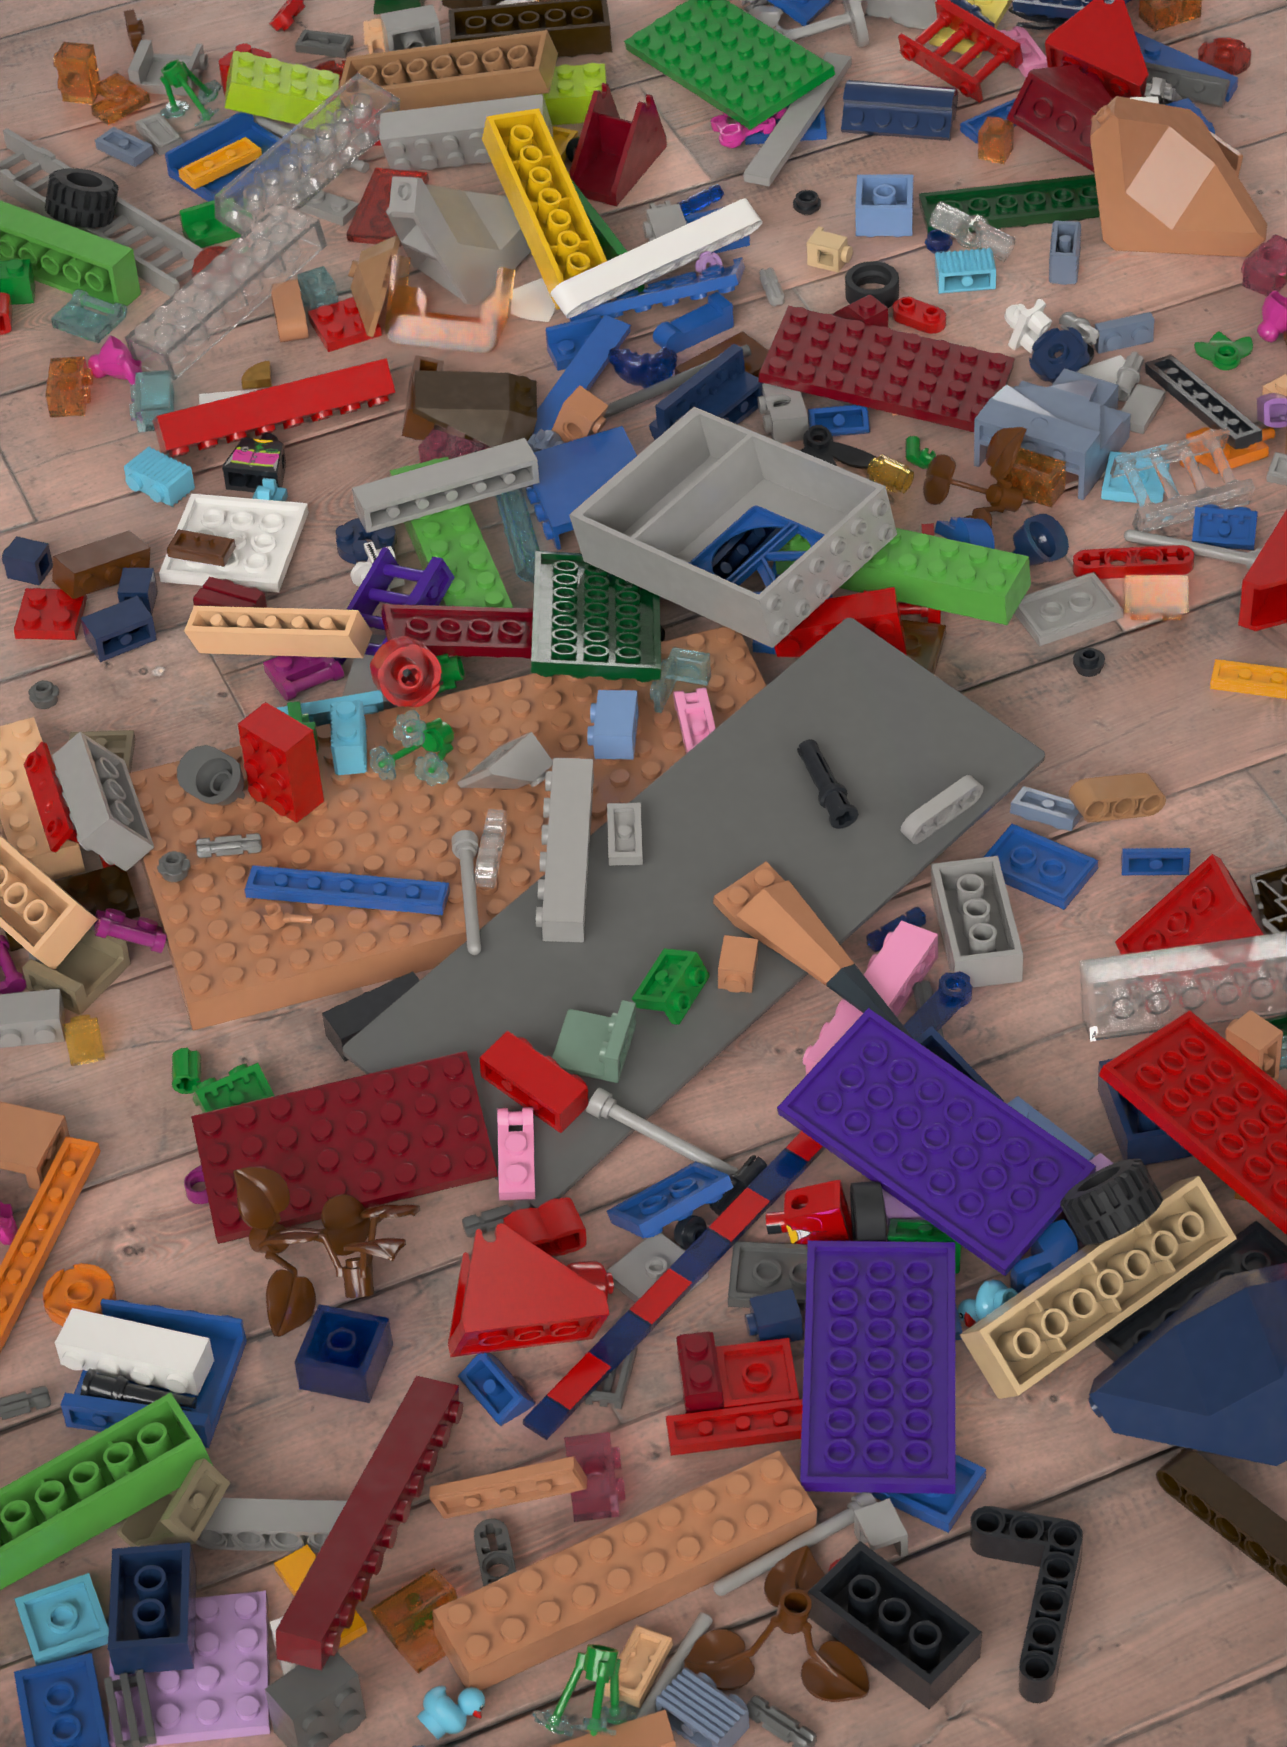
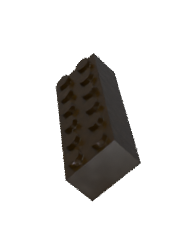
M547 0L448 9L451 43L548 30L557 50V57H575L585 54L600 55L612 52L607 0Z

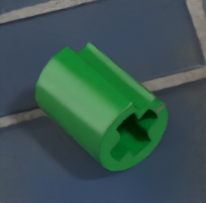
M188 1047L180 1048L172 1055V1087L178 1093L192 1094L201 1083V1055L197 1050L191 1051Z

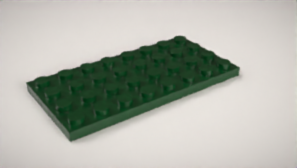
M535 551L531 673H536L543 677L570 675L577 679L592 676L603 677L606 680L629 678L640 682L661 680L659 596L585 562L582 553Z

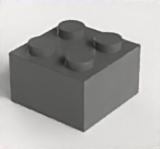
M338 1652L335 1656H329L322 1671L298 1665L265 1688L274 1733L287 1747H329L332 1742L345 1733H351L356 1730L362 1721L366 1719L359 1676Z

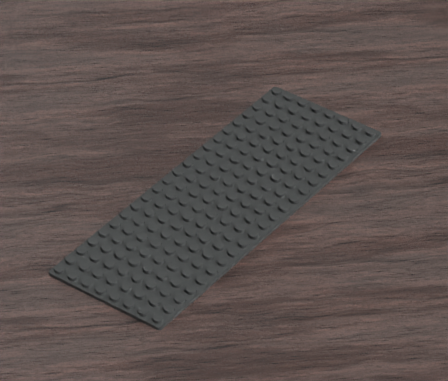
M846 618L629 802L641 803L643 865L609 866L608 822L604 823L590 835L584 942L543 941L542 927H536V907H543V900L538 899L537 880L480 929L481 951L479 954H470L467 949V941L349 1040L343 1046V1055L363 1072L370 1074L467 1051L498 1173L497 1108H508V1112L522 1111L524 1107L481 1077L479 1057L507 1030L516 1037H523L528 1040L533 1049L543 1056L553 1057L569 1009L611 1017L613 1012L618 1013L622 1000L633 1002L631 998L664 948L694 951L698 953L709 972V978L679 1025L671 1024L664 1011L636 1008V1028L619 1082L614 1083L577 1075L588 1086V1103L594 1092L600 1087L613 1094L612 1098L617 1100V1105L647 1120L809 974L758 940V962L752 993H735L725 989H718V967L724 935L755 938L735 927L713 904L716 894L767 861L785 881L789 880L839 945H841L1045 760V752L855 619ZM813 739L817 742L835 780L845 786L848 793V801L857 808L859 813L856 821L850 826L841 829L831 826L829 822L830 815L827 809L823 808L818 801L819 790L797 752L799 744L803 741ZM971 775L983 786V793L974 805L922 842L913 844L901 833V826L911 813L962 777ZM585 1109L562 1133H559L533 1114L535 1199H527L531 1208H538L550 1199L561 1198L635 1130L611 1117L608 1119L604 1117L598 1119L587 1113ZM523 1125L509 1126V1132L523 1131Z

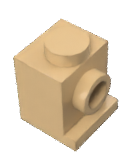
M818 226L807 241V265L839 273L844 264L851 260L853 248L847 245V237L825 232L824 227Z

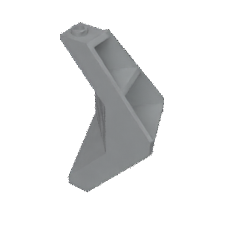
M392 176L390 204L386 213L413 268H418L460 298L464 304L480 305L531 252L507 196L428 185L423 182L422 178Z

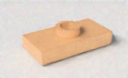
M638 1625L635 1626L619 1656V1659H621L619 1701L641 1708L673 1646L672 1637ZM610 1679L609 1683H605L604 1696L610 1697Z

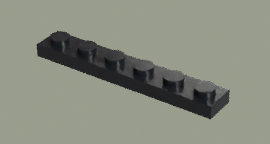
M1170 354L1145 363V373L1235 450L1247 448L1251 444L1262 441V430L1173 355Z

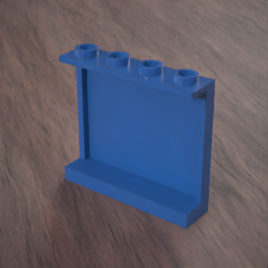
M244 112L231 116L165 153L168 175L207 202L231 196L234 201L235 212L240 211L314 169L312 146L304 141L293 147L255 123L253 114ZM244 137H247L262 150L261 158L196 190L179 177L178 170Z
M623 426L533 452L538 461L539 483L526 487V493L530 504H536L534 505L535 514L538 522H543L542 527L546 539H552L557 550L561 549L559 534L574 530L569 514L637 456Z
M101 1299L100 1305L103 1315L210 1339L214 1362L198 1396L188 1393L179 1394L197 1398L196 1409L181 1406V1408L192 1410L182 1411L201 1438L204 1447L209 1448L247 1343L243 1320L229 1315L218 1316L199 1313L194 1310L183 1311L164 1308L160 1305L149 1306L130 1303L125 1300ZM86 1370L82 1371L74 1394L65 1393L60 1404L66 1427L98 1432L109 1428L147 1406L145 1404L81 1395ZM130 1381V1384L139 1385L134 1381ZM153 1385L144 1386L147 1388L178 1394L166 1388H161Z

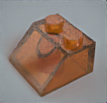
M1125 575L1123 578L1124 614H1131V620L1138 621L1150 620V615H1162V620L1180 621L1181 615L1189 613V575Z

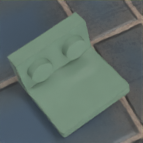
M622 1000L618 1013L613 1012L611 1017L569 1009L552 1058L556 1060L560 1068L568 1073L618 1083L636 1028V1003Z

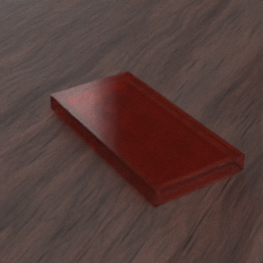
M375 168L346 233L347 241L378 244L397 236L386 213L390 204L392 176L422 178L423 182L428 184V172Z

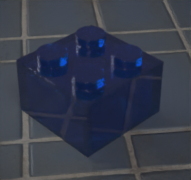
M319 1304L294 1361L299 1389L370 1403L393 1347L389 1318Z

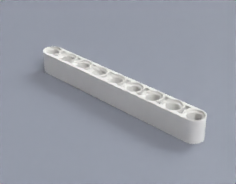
M746 198L738 200L563 281L551 291L550 295L566 318L575 317L698 259L700 254L705 251H716L748 236L761 226L762 220Z

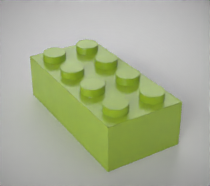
M234 51L227 75L224 108L330 132L338 106L339 74L328 70L308 68L302 64L286 63L275 58H264L249 52Z
M588 63L586 65L572 66L560 65L555 67L550 92L543 94L552 125L584 123L594 90L602 92V83H606L605 63Z

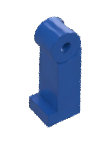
M715 292L708 296L707 304L671 321V323L663 322L659 324L654 330L653 341L668 354L679 353L733 328V304L721 294Z

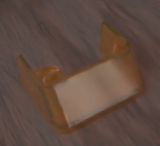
M392 255L385 320V334L390 341L400 344L476 353H489L496 348L510 316L515 276L514 269L498 267L495 296L488 298L483 303L481 317L475 318L427 312L428 297L426 293L420 288L408 286L411 258Z

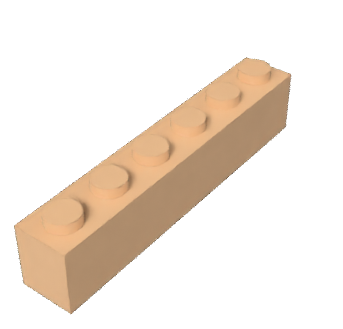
M194 606L184 630L198 652L207 654L363 658L372 636L371 629L358 610Z

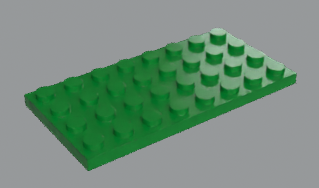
M688 0L676 6L675 9L663 17L657 18L652 24L637 31L633 36L624 41L626 50L749 130L755 128L836 75L833 65L727 0Z

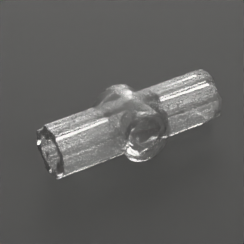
M942 201L937 204L929 220V225L955 237L961 246L965 248L975 247L980 250L983 248L987 250L990 247L993 251V256L1003 262L1008 259L1016 243V238L990 226L984 217L980 215L970 216ZM968 227L974 229L977 236L972 235Z

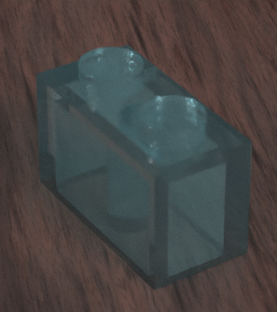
M171 370L136 373L135 385H130L132 403L129 405L131 421H136L138 432L155 431L152 420L157 415L174 411V387Z

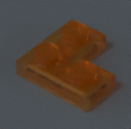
M115 73L96 83L97 93L103 96L104 99L91 105V111L93 116L110 125L151 102L150 96L145 90L120 74Z

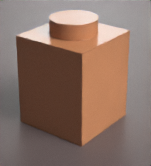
M724 935L718 967V989H725L735 993H752L758 962V939Z

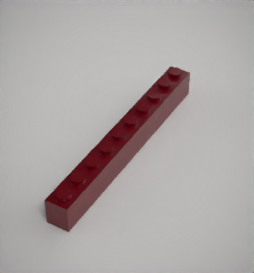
M416 1375L276 1628L277 1660L322 1671L329 1656L336 1655L344 1628L349 1629L351 1627L358 1602H363L367 1597L370 1579L373 1575L379 1574L386 1549L393 1548L397 1537V1529L400 1523H406L408 1520L411 1503L414 1497H420L427 1472L432 1473L434 1471L440 1448H446L449 1442L451 1427L453 1424H458L461 1420L463 1402L459 1401V1385Z

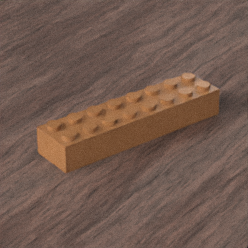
M548 30L351 56L346 59L337 97L346 115L351 119L352 108H385V113L544 94L550 92L558 53Z

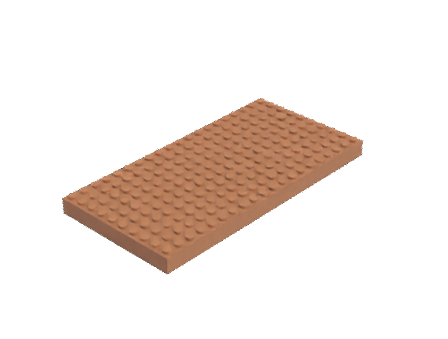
M723 626L662 641L661 680L640 682L629 678L606 680L603 677L592 676L577 679L570 675L543 677L533 673L436 697L420 707L399 706L379 711L378 713L364 715L367 740V771L365 773L335 774L331 751V724L316 727L319 742L317 757L324 802L298 823H295L286 816H280L273 808L263 802H257L251 797L248 791V781L241 746L221 750L240 764L245 780L243 788L244 799L237 798L229 805L208 804L187 793L179 785L177 779V767L180 761L129 773L154 844V848L141 858V862L163 933L166 934L167 948L192 1030L395 979L412 971L418 973L434 969L467 941L460 859L452 852L451 839L456 832L470 830L478 836L479 851L473 858L479 929L545 875V872H540V852H547V845H542L541 837L542 824L548 825L549 818L543 817L544 798H550L551 791H545V779L534 787L527 784L518 789L460 788L457 782L500 745L532 732L552 760L553 758L593 759L594 783L590 833L592 835L607 822L608 803H629L686 755L678 715L674 706V691L683 690L684 693L696 692L697 688L706 687L715 728H717L766 687L742 634ZM598 690H637L639 718L634 760L594 758V747L588 746L587 732L588 726H594V723H591L590 707L591 703H597ZM436 718H441L443 722L451 726L454 733V740L451 744L454 749L445 756L434 773L430 774L428 769L440 751L430 752L423 747L382 768L378 766L380 761L421 739L423 731L408 733L406 731L408 726L431 722ZM259 833L262 839V851L260 853L248 854V851H243L244 854L217 857L216 854H212L210 858H199L196 851V841L199 838L210 837V841L215 840V837L242 834V838H244L246 834ZM176 851L183 853L190 860L188 875L181 881H166L158 872L159 859L168 852ZM252 865L446 882L449 883L450 893L444 914L434 915L246 898L244 889ZM276 902L280 904L283 913L312 915L313 923L290 922L285 923L279 929H271L267 926L263 915L267 914L265 905Z

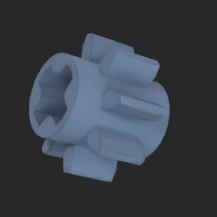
M540 429L537 434H532L528 440V444L533 452L564 443L556 432L552 430L544 431L543 429Z

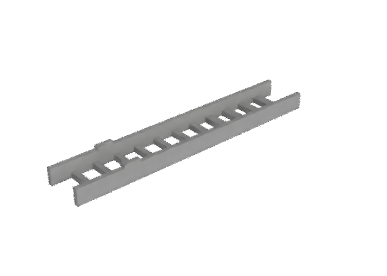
M8 128L4 129L3 134L6 147L15 152V154L0 162V189L40 215L56 220L46 213V197L38 194V192L48 187L49 175L53 171L71 167L56 159L55 154L47 149L35 146ZM24 159L32 163L14 175L8 170ZM40 170L49 173V175L29 187L21 183V181ZM118 196L114 214L118 218L114 219L110 225L101 227L98 230L72 226L113 241L107 236L127 224H131L135 227L134 229L113 241L127 247L147 235L153 238L133 250L138 277L176 301L182 299L179 282L196 271L203 269L214 277L220 275L217 257ZM165 246L171 249L150 263L144 260ZM183 257L188 260V262L168 274L162 271Z

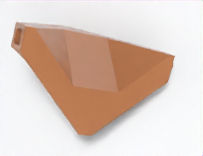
M1116 96L1091 118L1090 141L1103 241L1115 251L1246 257L1266 240L1267 223L1204 121L1193 111Z

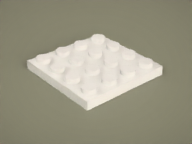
M191 493L177 530L235 539L236 548L225 567L172 558L166 554L159 572L160 581L203 586L209 577H214L221 580L228 579L234 584L248 588L255 587L260 591L279 593L309 513L308 504Z

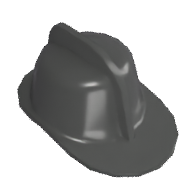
M202 745L189 750L181 758L177 767V779L179 785L187 793L205 803L220 806L229 805L237 798L244 799L243 788L245 780L240 764L233 757L215 747Z

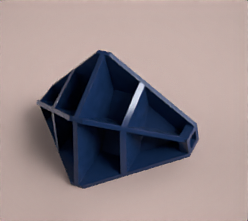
M1287 1263L1228 1275L1205 1287L1094 1378L1089 1393V1403L1094 1413L1099 1418L1103 1416L1113 1433L1273 1466H1278L1287 1461Z

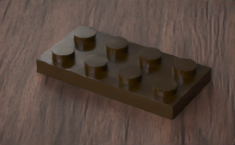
M116 865L54 881L94 916L97 910L105 912L107 908H111L125 913V917L130 919L140 917L139 907L127 871ZM5 931L10 951L24 948Z

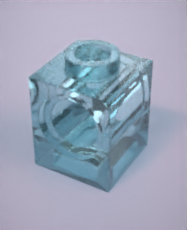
M324 266L297 274L301 297L309 310L338 302L336 283Z

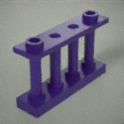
M383 547L346 610H358L370 628L385 630L382 617L372 615L379 602L399 605L439 606L455 577L443 558L432 557L426 569L419 570L400 566L390 550ZM394 577L417 582L410 595L387 591ZM387 636L381 645L369 642L365 654L374 656L377 650L387 642ZM333 657L335 661L337 660L341 665H343L345 660L347 659Z

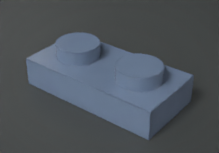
M115 127L95 139L96 149L134 167L154 154L151 144Z
M1151 312L1096 323L1095 329L1099 332L1100 337L1096 339L1097 343L1094 345V348L1100 354L1153 342V315Z
M1025 786L1021 788L1012 800L1010 807L1011 814L1071 832L1082 818L1071 800Z

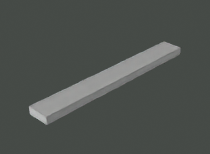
M830 52L825 53L822 59L834 66L836 75L790 104L743 173L745 182L764 186L772 184L852 65V56Z

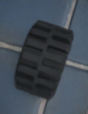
M80 168L56 170L49 175L45 211L52 218L71 226L82 228L104 227L110 225L114 220L119 187L115 181L95 171Z
M1137 1158L1116 1162L1086 1177L1065 1194L1060 1202V1206L1081 1243L1090 1245L1111 1240L1138 1226L1156 1212L1162 1204L1163 1197L1141 1159Z

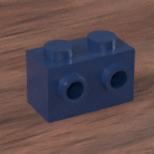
M138 596L81 618L85 641L99 662L157 640L153 617Z

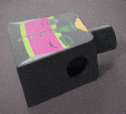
M264 433L261 439L247 437L241 439L222 466L226 490L255 493L258 485L263 486V478L275 479L277 487L282 488L286 469L283 443L278 441V438L272 433Z

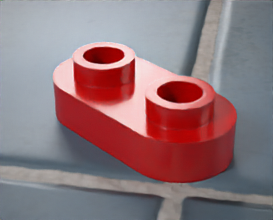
M287 0L269 24L276 31L280 28L285 31L295 21L292 16L296 17L305 8L304 0Z
M908 296L896 300L893 304V319L900 324L928 334L939 333L946 327V313L937 306Z

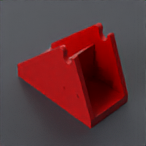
M1093 0L1054 30L1046 39L1045 50L1048 68L1078 64L1080 65L1079 70L1086 74L1093 72L1098 76L1112 99L1116 96L1124 98L1145 97L1146 80L1149 77V73L1124 0H1115L1112 4H1106L1105 0Z
M1287 509L1243 579L1238 626L1259 631L1287 623Z
M1214 854L1210 855L1115 941L1138 990L1151 997L1259 971L1262 968V964L1257 959L1258 956L1261 954L1275 955L1273 948L1251 914L1253 911L1222 859Z
M503 1223L498 1224L495 1228L496 1240L494 1242H487L483 1238L481 1229L476 1230L471 1260L467 1252L463 1253L448 1339L450 1357L582 1341L595 1337L610 1314L606 1295L603 1291Z

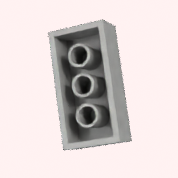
M79 732L52 755L56 767L55 774L61 782L63 788L62 795L68 803L71 812L69 817L74 823L78 834L76 837L77 841L85 850H92L99 854L109 865L115 864L124 871H127L154 848L150 832L125 760L82 732Z
M998 856L931 864V894L954 989L959 990L1022 982L1023 951Z

